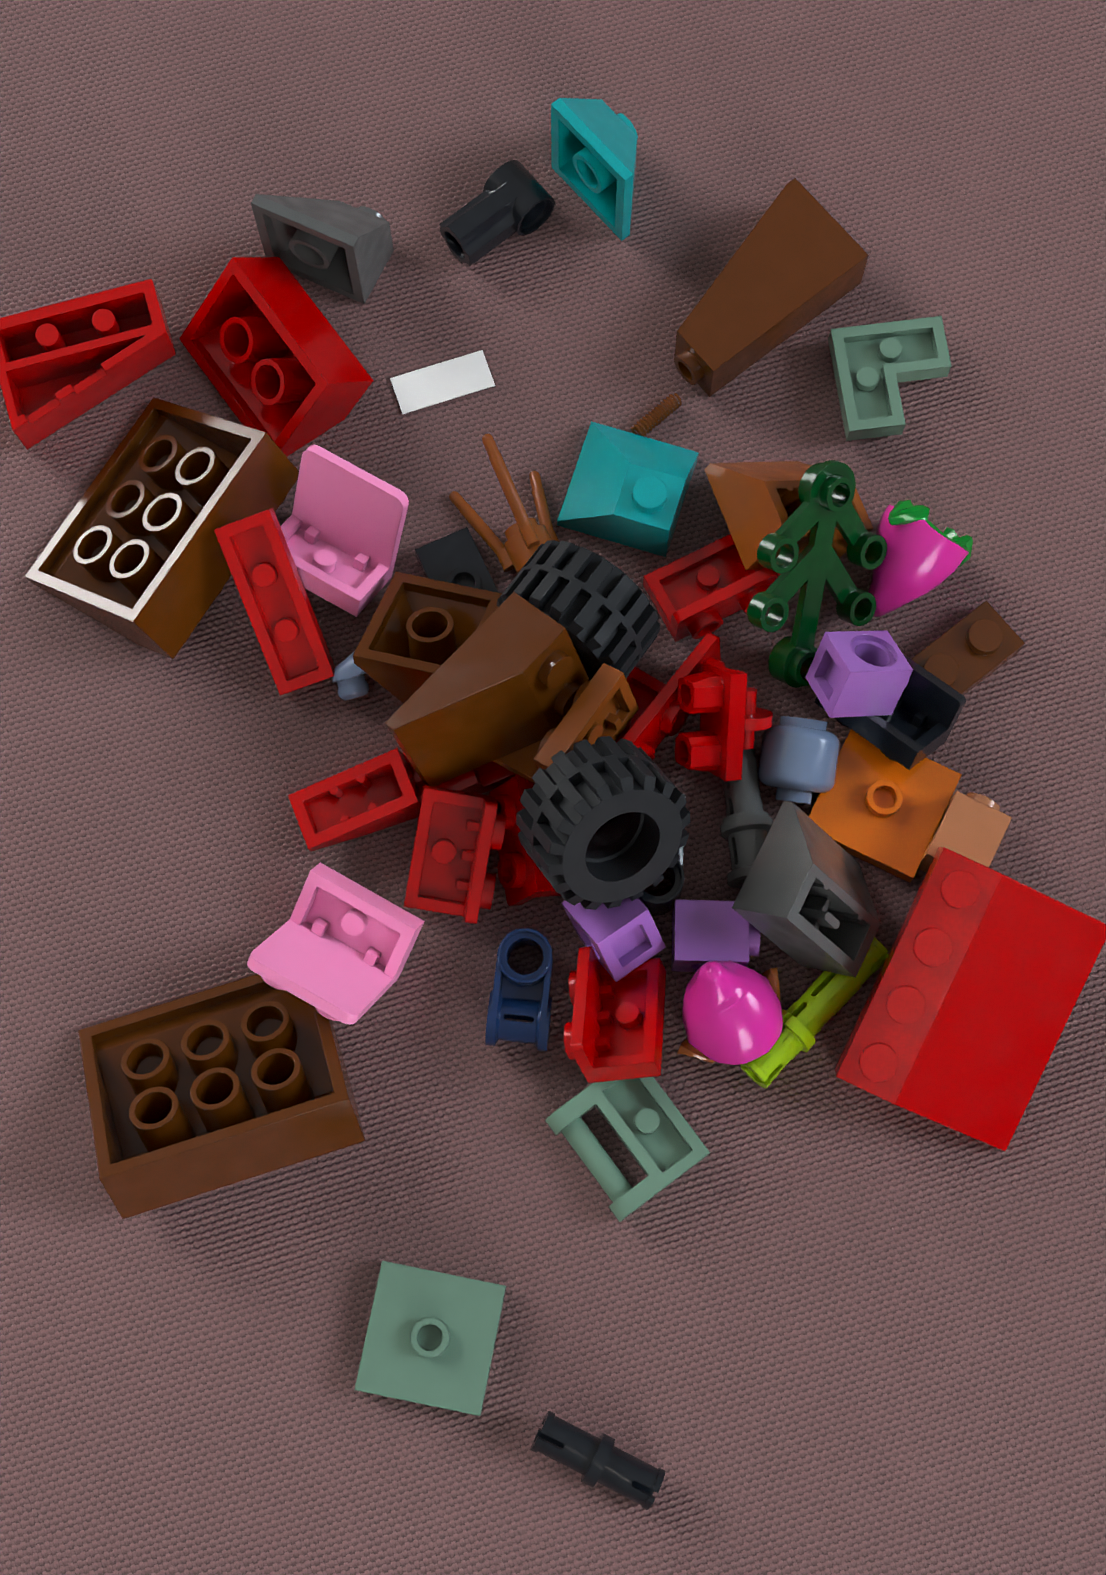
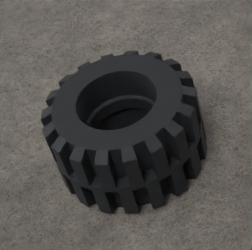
M549 540L545 544H541L502 593L496 604L499 607L515 592L565 627L589 680L593 678L603 663L622 671L627 678L660 632V624L657 621L659 617L656 610L649 603V599L623 571L600 555L566 541Z
M611 736L598 737L593 745L585 739L574 743L571 752L565 754L561 750L552 756L553 763L546 770L541 767L532 777L535 782L534 786L524 789L520 802L525 808L518 811L516 815V825L521 830L517 834L521 845L558 894L560 893L565 901L574 906L580 902L585 909L596 910L604 903L609 909L620 906L622 900L628 897L631 901H634L643 896L644 889L651 884L655 887L664 879L662 874L668 867L674 868L680 858L677 853L678 849L686 846L689 833L685 830V827L691 821L690 812L684 806L687 801L683 794L641 747L637 748L631 741L623 738L616 743Z

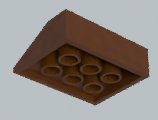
M153 397L26 573L25 577L34 585L132 642L174 659L232 575L214 529L272 507L274 512H276L298 480L299 471L266 432Z
M258 974L78 1030L99 1179L122 1219L365 1141L353 1090L332 1020L323 1017L314 1006L290 992L271 987Z

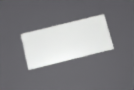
M483 350L390 378L402 415L495 386Z

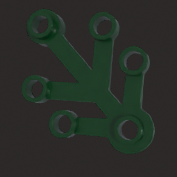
M836 460L816 463L805 471L798 489L801 505L775 533H770L762 539L757 550L759 564L780 575L766 591L756 594L750 601L747 617L752 625L767 632L779 630L785 624L788 617L789 607L787 602L800 589L792 636L784 637L776 643L768 661V668L772 677L794 688L809 685L805 677L817 652L814 641L825 585L837 603L836 612L841 620L855 626H864L872 619L876 610L875 597L869 592L856 588L832 547L835 526L848 544L847 557L851 563L872 570L883 562L887 553L886 540L880 535L867 531L852 505L856 488L853 471L848 465ZM811 529L808 545L799 554L797 542ZM780 548L779 555L776 558L777 551ZM770 607L769 613H768V615L766 616V612H767L768 608Z

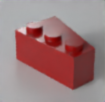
M152 279L0 318V386L12 430L27 450L176 355L162 301Z

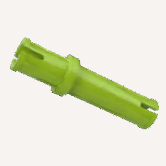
M874 937L856 978L823 971L796 1002L787 1010L782 1009V1032L769 1052L753 1061L740 1064L741 1069L755 1083L767 1089L771 1082L780 1074V1071L800 1051L807 1053L816 1043L815 1035L862 987L863 983L881 967L888 956V951L883 944Z

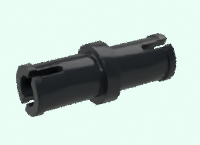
M547 1412L542 1421L543 1427L538 1429L532 1443V1451L540 1452L582 1474L581 1482L591 1487H594L598 1482L640 1504L646 1510L651 1507L655 1500V1496L652 1494L654 1491L659 1492L664 1480L665 1470L656 1468L615 1447V1439L604 1433L598 1438L555 1416V1413Z

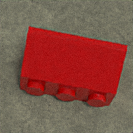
M232 257L179 338L242 425L266 432L286 457L345 420L374 381L280 257Z

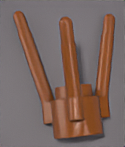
M487 433L483 435L482 442L516 520V523L511 525L504 533L507 538L505 544L502 543L457 491H452L449 499L496 554L504 572L515 568L518 574L541 544H545L549 540L560 541L553 529L539 472L534 470L529 474L532 495L539 520L538 525L535 518L528 517L495 440L491 434Z

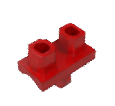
M720 660L703 661V672L678 679L677 700L680 709L688 714L701 713L700 731L681 732L675 738V760L678 764L689 770L708 771L724 781L742 780L743 749L754 748L755 731L766 730L772 727L773 713L770 710L756 707L757 689L747 687L746 672L727 668L724 666V662Z

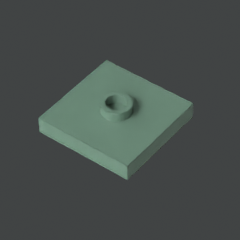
M382 1261L354 1390L481 1416L507 1286Z

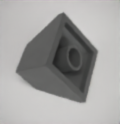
M256 194L251 202L265 257H280L291 273L365 304L394 251L389 221H386L382 215L369 207L360 206L356 208L338 200Z

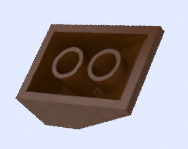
M513 592L385 724L421 780L427 786L435 787L542 740L549 730L559 725L572 707L577 690L589 678L566 628Z

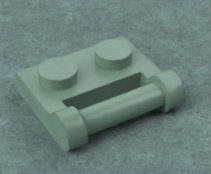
M654 1077L592 1083L554 1111L545 1120L556 1136L561 1133L613 1202L608 1208L619 1222L630 1216L710 1154L709 1150ZM596 1107L647 1175L645 1179L634 1187L631 1186L583 1121L582 1117Z

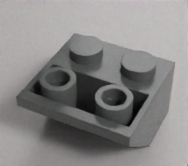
M783 801L732 908L800 966L856 978L881 924L860 865L793 802Z

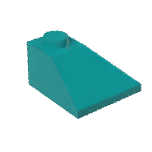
M558 98L551 104L552 169L622 241L630 235L638 140L636 129L624 114H616L602 99Z
M591 421L557 520V526L666 557L699 452Z

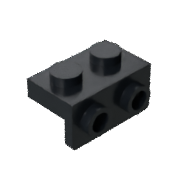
M905 656L913 672L892 715L837 717L835 720L841 725L851 728L875 745L886 757L910 770L946 742L966 703V698ZM816 697L814 703L823 708L819 699Z

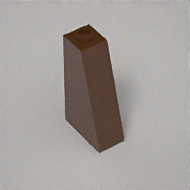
M796 178L786 184L677 330L674 353L675 366L689 384L695 385L697 383L709 397L861 284L869 255Z

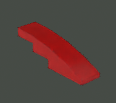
M395 748L288 795L307 848L312 852L418 818L423 787L426 784L421 780L406 755L398 748ZM492 761L435 787L482 794L497 788L517 774Z

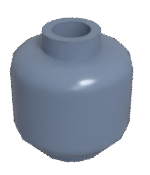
M780 716L779 725H772L771 728L764 731L758 778L764 785L777 788L776 800L811 804L812 792L826 793L834 787L840 740L835 734L827 731L828 722Z

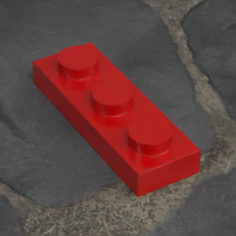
M273 507L214 529L280 696L333 677L335 664Z

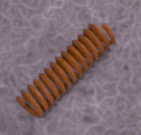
M677 393L674 394L677 397L676 399L672 394H669V397L663 399V402L657 404V407L651 409V412L645 414V417L643 416L639 422L637 421L634 426H631L632 433L646 436L655 426L661 424V421H664L667 416H670L673 411H676L682 405L679 395Z

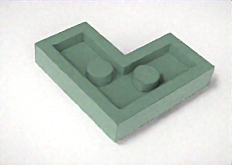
M942 316L830 330L828 343L846 441L902 434L906 423L898 383L948 377L952 366Z

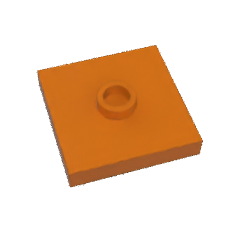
M851 729L839 752L834 787L826 793L819 794L808 817L847 853L910 883L918 870L921 859L933 838L962 774L928 758H924L908 770L900 763L886 757L879 748Z

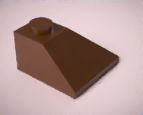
M395 572L353 654L354 664L404 704L498 608L496 605L497 600L502 593Z

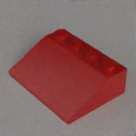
M939 847L836 1064V1077L896 1106L1006 1152L1106 940V924L945 847Z

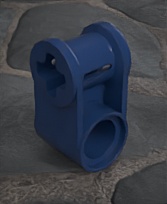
M529 928L516 929L508 933L500 942L497 952L494 987L489 998L485 1045L495 1046L498 1040L531 1043L536 1045L537 1050L547 1051L553 997L550 996L553 957L552 947L547 938L539 931ZM530 945L541 952L543 956L542 965L531 974L522 975L516 973L508 964L510 954L520 946ZM505 1019L528 1020V1021H533V1022L529 1023V1022L509 1021V1020H505Z

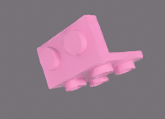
M318 445L309 446L302 454L292 515L280 527L304 588L357 617L392 578L409 500L407 495L400 489Z
M320 862L310 870L290 919L251 952L247 966L250 970L260 975L271 987L288 991L314 1006L323 1017L345 1024H354L398 980L425 921Z

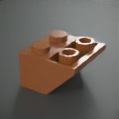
M799 461L710 463L704 469L745 570L765 568L759 564L757 559L758 546L766 535L775 533L801 505L798 494L800 480L805 471L812 465ZM855 488L852 505L867 531L870 532L873 529L872 523ZM835 526L832 547L840 558L847 552L848 544ZM811 529L797 542L799 554L808 545ZM780 548L777 551L776 558L779 555Z

